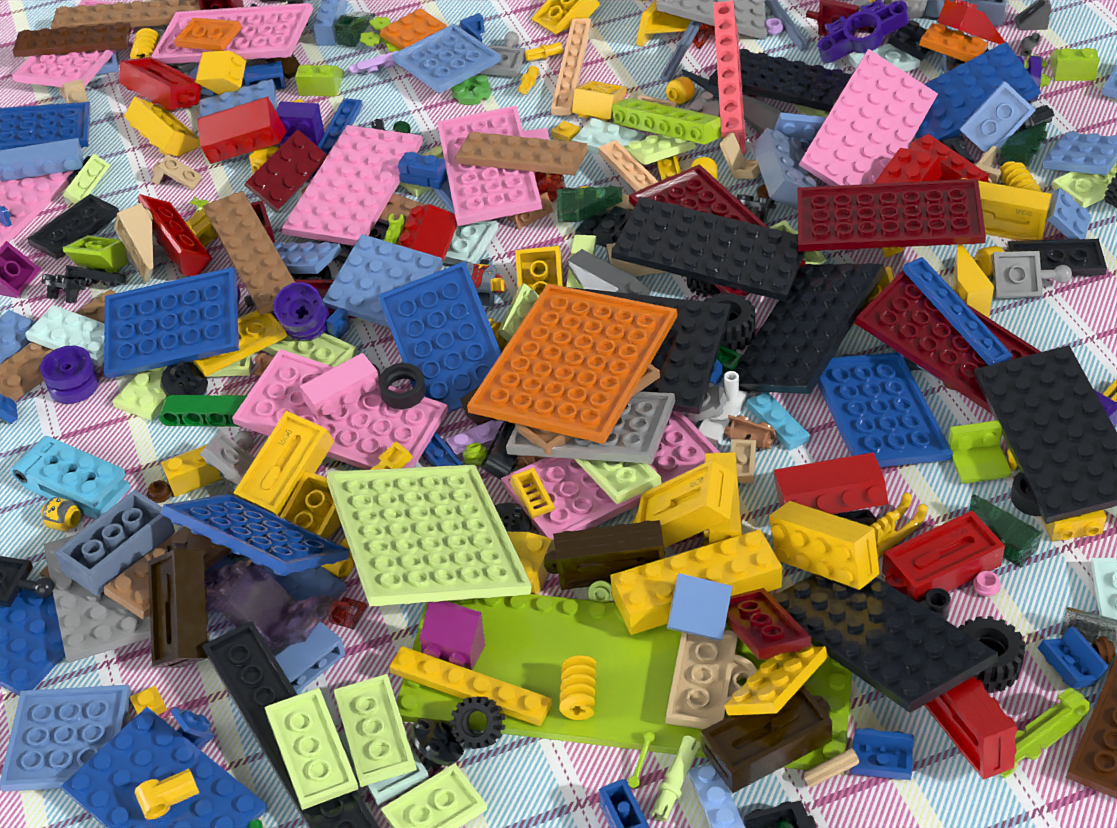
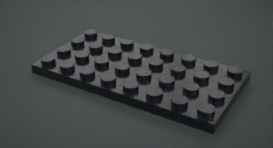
M739 49L742 92L830 112L852 74L844 73L840 69L830 70L821 65L812 66L805 64L803 61H789L785 57H771L766 53H753L748 49ZM717 70L709 77V85L718 86Z
M640 197L612 249L611 258L786 302L807 251L799 252L798 234Z
M884 264L803 265L796 276L787 301H778L744 352L740 363L733 370L739 375V390L810 394L854 324L856 317L860 314L885 274Z
M1070 345L974 369V377L995 420H998L1002 427V435L1046 524L1117 506V431Z
M813 574L772 596L811 636V644L813 646H825L829 657L909 713L998 662V652L877 577L859 590Z

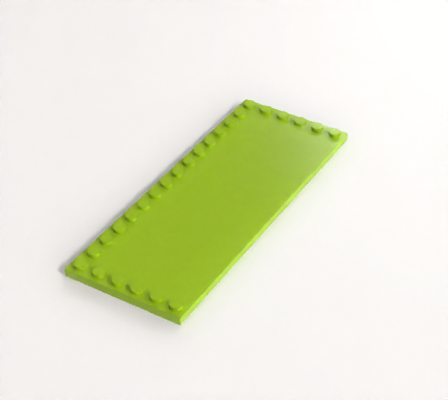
M536 594L446 600L447 602L482 612L485 647L472 671L552 698V706L541 727L501 713V715H505L506 719L502 720L505 730H501V734L642 750L645 742L644 733L652 731L655 734V739L650 742L648 751L674 755L677 754L684 736L694 737L696 739L694 744L696 741L701 743L700 731L704 729L666 724L667 707L682 632L667 629V624L630 635L616 603L611 602L600 603L593 600ZM428 602L425 603L412 650L421 653L420 635ZM726 623L724 630L733 631ZM738 637L735 655L742 656L751 661L758 671L760 665L768 659L758 660ZM573 656H589L597 662L595 669L596 687L594 688L596 692L594 697L595 706L592 708L595 713L592 717L585 720H572L562 715L559 710V703L561 702V665L566 659ZM829 656L803 685L812 696H821L828 702L830 706V719L832 720V742L782 768L809 770L846 751L852 672ZM403 678L396 703L402 722L415 723L419 718H423L437 723L445 721L450 724V720H454V716L451 715L452 711L457 710L456 705L464 702V699ZM741 679L737 683L743 686L747 679ZM475 711L470 715L468 721L470 729L475 731H484L486 729L487 718L482 712ZM701 744L695 757L707 758L702 752Z

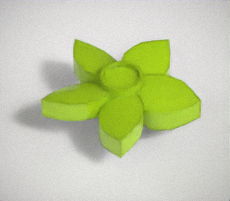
M194 196L190 203L198 206L196 212H199L203 205L208 204L209 201L205 199L199 200Z

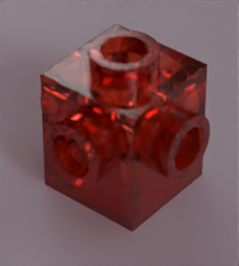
M536 172L534 174L539 195L547 192L549 200L553 202L564 193L566 186L563 174Z

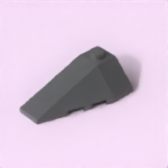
M583 249L566 261L577 282L582 284L584 289L650 296L651 290L634 276Z

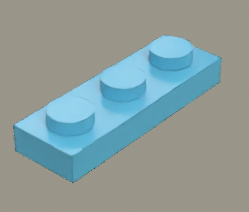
M763 392L747 400V408L761 422L773 427L777 439L789 451L809 442L810 434L769 392Z

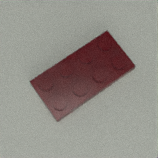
M297 130L245 182L244 186L277 213L321 167L328 155L302 132Z
M764 588L730 597L726 623L758 660L771 659L776 655L787 652H798L800 649L811 646V636Z

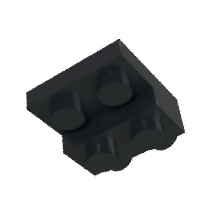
M909 20L908 24L899 28L888 40V44L920 61L935 52L919 45L922 36L928 29H924L914 20Z
M614 206L611 211L597 207L575 230V235L596 236V244L607 248L606 244L617 242L632 211L618 206Z

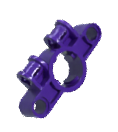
M875 0L866 6H860L861 11L850 15L847 19L842 15L839 20L831 24L826 23L825 28L828 35L820 39L817 44L821 60L825 63H831L852 52L866 53L868 49L871 51L875 50L880 46L885 35L908 24L910 18L907 4L904 1L897 0L884 6L881 0ZM863 26H871L875 29L872 34L863 38H856L852 34Z

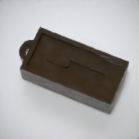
M660 520L553 533L555 550L546 553L544 567L548 573L559 574L561 590L590 587L598 580H604L611 584L612 574L665 558Z
M172 543L166 547L164 554L148 561L152 667L182 668L208 659L202 647L203 644L209 642L207 640V589L204 578L206 563L203 551L186 550L183 543Z
M802 685L777 713L732 715L700 731L702 752L733 794L832 742L830 706L823 697L812 696L805 686Z

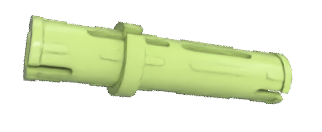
M683 737L667 777L658 787L659 794L653 808L650 810V815L654 817L657 814L655 819L666 822L668 820L675 800L679 799L682 794L680 789L698 748L701 746L700 741H696L694 744L696 740L694 737Z

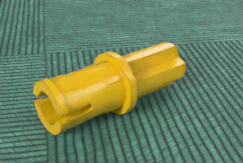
M560 42L549 45L541 44L540 47L526 50L525 59L529 62L541 58L546 60L549 56L562 54V44Z
M536 66L528 67L527 72L521 77L518 91L522 92L523 95H526L530 88L536 84V78L540 73Z

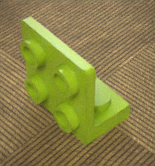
M998 420L950 427L948 444L953 452L952 461L962 484L1011 477V470L1000 447L1002 427Z

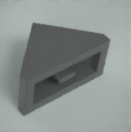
M1036 0L1015 17L1017 28L1020 31L1048 30L1051 12L1050 0Z

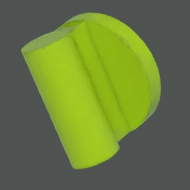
M481 443L468 444L467 448L462 451L464 464L480 466L487 454V447L481 445Z
M604 580L595 581L588 590L589 600L600 603H612L611 584Z

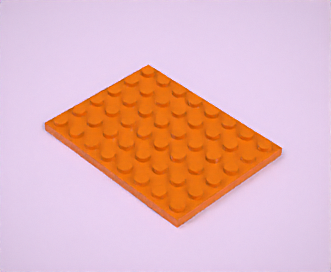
M547 284L468 403V413L605 444L636 390L640 379L644 376L648 364L652 362L675 322L677 309Z

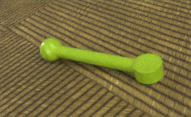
M652 731L644 733V745L634 774L628 780V785L632 789L639 786L640 781L638 777L650 742L655 739V734Z

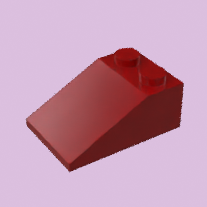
M945 0L937 23L999 45L1005 43L985 13L976 10L977 5L962 0Z

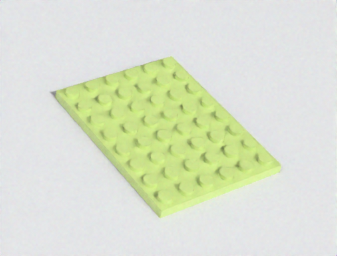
M475 465L327 472V483L369 606L518 596L531 593L532 585Z

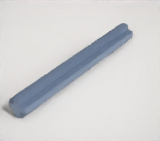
M765 0L766 5L774 16L781 21L783 28L800 51L808 50L809 42L778 0Z
M691 20L661 73V80L666 82L671 80L702 22Z

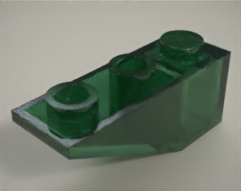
M357 11L341 15L334 25L337 44L355 47L360 40V35L370 25V20L376 16L375 13Z
M1041 122L1009 136L1001 149L997 165L1002 166L1004 163L1012 161L1023 163L1029 167L1034 155H1037L1041 143H1044L1047 138L1048 131L1045 130L1048 122Z
M567 187L557 189L558 223L581 222L622 202V187Z
M975 494L971 496L969 512L973 511L1005 545L1003 558L1021 568L1038 550L1042 532L1014 517L1009 512L996 507L989 501Z

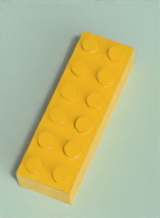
M761 529L611 575L612 597L630 635L668 624L676 579L679 573L731 585V596L761 588H764L767 592L781 588L782 566Z

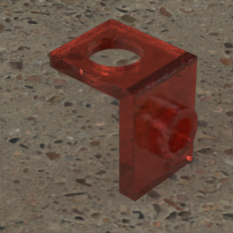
M705 23L701 25L693 39L697 49L700 50L711 35L715 37V26ZM704 32L703 39L698 42L699 35Z
M327 597L324 601L330 623L353 630L367 607L366 603L343 597L341 601ZM351 606L357 608V612L354 615Z

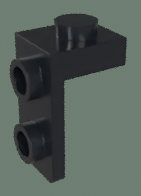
M802 800L795 802L786 801L776 807L765 810L756 809L744 816L745 828H776L779 826V822L783 820L791 824L793 828H817L813 816L807 815Z

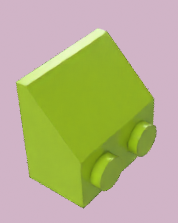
M1064 48L1055 49L1050 54L1049 60L1054 81L1096 80L1099 65L1096 49Z
M299 65L295 75L299 96H337L344 76V70L338 66Z
M85 236L63 247V252L80 267L117 272L119 268L127 265L126 248L121 239Z

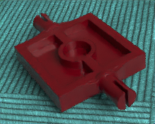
M820 0L819 11L807 10L806 18L815 19L818 24V35L827 36L826 23L831 24L839 20L842 15L847 19L850 15L859 12V6L836 0ZM871 26L858 28L852 34L857 38L858 30L869 32Z

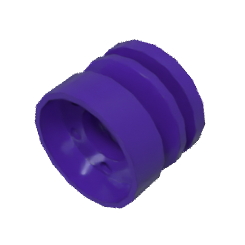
M304 282L291 283L283 287L277 293L274 300L275 315L286 330V333L293 339L312 341L326 331V320L330 317V313L319 292L312 285Z

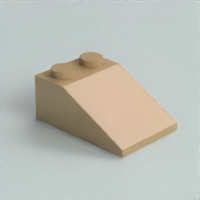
M139 203L117 213L114 229L146 284L150 282L153 271L151 221L153 218L149 209H144L142 203Z

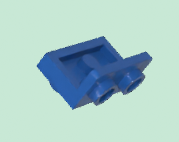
M1069 627L1062 638L1042 640L1037 647L1045 657V660L1062 677L1063 682L1073 689L1095 686L1108 668L1106 662L1075 627Z
M872 728L855 729L853 750L859 758V763L852 767V774L911 780L914 735L901 731H877Z

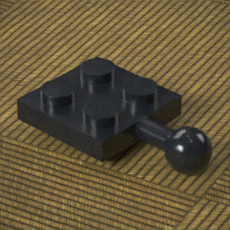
M0 556V606L11 607L21 589L34 591L40 598H48L53 594L55 584L47 577L39 578L37 581L26 580L33 569L30 560Z

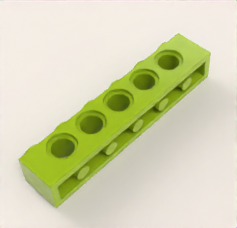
M626 98L612 104L614 124L704 145L721 137V121L718 116L634 98Z

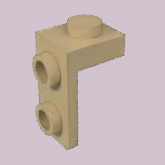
M82 79L64 83L62 88L58 87L66 103L88 102Z
M729 133L720 142V147L734 179L752 180L759 175L761 171L757 160H745L734 133Z
M992 146L988 152L985 151L981 160L978 163H974V165L989 174L988 183L1000 185L1002 171L992 168L997 153V147Z
M167 154L161 163L158 161L154 166L152 172L155 174L151 181L159 185L163 178L168 175L189 189L194 190L202 179V175Z

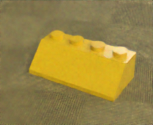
M135 96L133 97L124 118L130 122L129 125L139 130L141 136L149 139L151 145L158 147L160 153L179 157L200 146L199 136L171 112L160 105Z

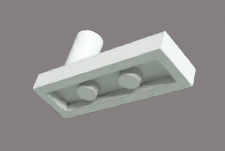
M729 371L724 375L723 390L727 399L722 415L716 418L704 419L698 429L716 447H719L725 437V427L727 425L731 426L728 415L736 417L747 400V392L739 390V375L734 371Z

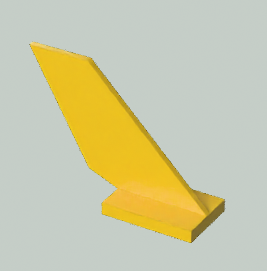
M655 0L642 13L636 44L643 47L655 33L686 31L691 19L658 11ZM702 23L699 30H713L715 26Z

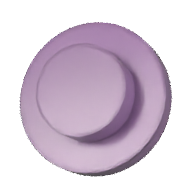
M770 18L766 21L767 33L769 35H777L782 32L783 25L779 19Z

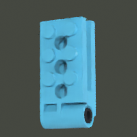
M49 436L41 438L10 469L13 477L23 484L26 489L48 499L59 497L74 501L78 505L81 514L94 520L113 507L130 490L129 482L123 480L126 476L123 468Z

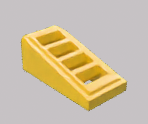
M534 467L511 475L510 484L532 519L555 510V506ZM530 483L532 484L531 486H528V487H526V488H523L524 485H527V484H530ZM536 490V492H534V493H532V494H529V495L526 494L527 492ZM539 496L541 498L539 500L530 502V500ZM543 503L546 505V506H544V507H541V508H538V509H535V510H534V508H533L534 506H537V505H540V504H543Z

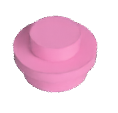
M982 571L974 578L973 588L978 594L990 597L1000 591L1001 582L995 573Z

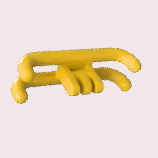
M903 493L899 505L892 512H887L884 517L870 525L875 531L878 559L884 555L885 551L893 548L914 532L923 523L927 515V506L920 504L917 507L915 516L902 528L895 531L896 521L910 507L912 501L910 493Z

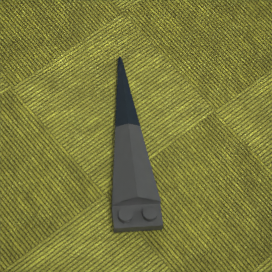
M682 69V75L688 77L691 81L719 99V86L709 85L708 79ZM742 94L744 120L760 135L766 128L774 130L780 112L787 113Z

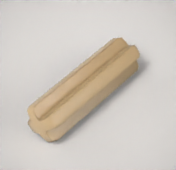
M849 749L805 771L803 777L809 787H814L854 767L859 763V758L853 749Z

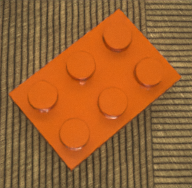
M419 8L381 29L380 36L402 50L446 28L447 25Z
M193 17L176 37L174 43L176 47L224 51L241 30L242 26L239 21Z
M932 23L922 36L919 45L968 62L983 54L987 49L988 42H985L980 37L965 35L960 30H951L943 24Z

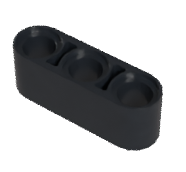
M507 421L502 422L480 467L499 480L507 476L517 455L507 454L506 445L516 426V423Z

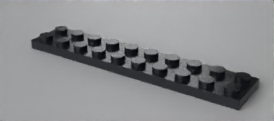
M253 621L203 644L204 653L307 828H380L357 790L302 810L265 711L266 706L289 699L298 694Z

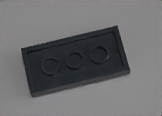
M89 194L31 235L27 240L30 246L58 260L65 255L63 247L85 236H91L116 218L119 209Z
M1099 238L1007 241V252L1039 251L1041 270H1054L1059 265H1066L1071 269L1072 276L1106 275L1107 272Z

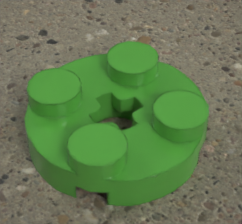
M485 75L472 76L462 83L453 86L452 96L454 100L455 98L458 99V103L462 105L480 104V100L484 98L485 100L489 99L491 96V85Z

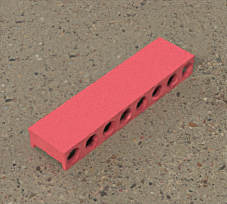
M734 1L713 2L722 138L724 139L729 133H734L742 153L747 154L738 26L735 20Z

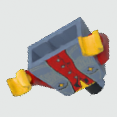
M487 259L480 260L479 264L466 263L482 305L494 307L497 292L504 293L506 291L504 279L501 275L497 274L496 267L492 266L491 262Z

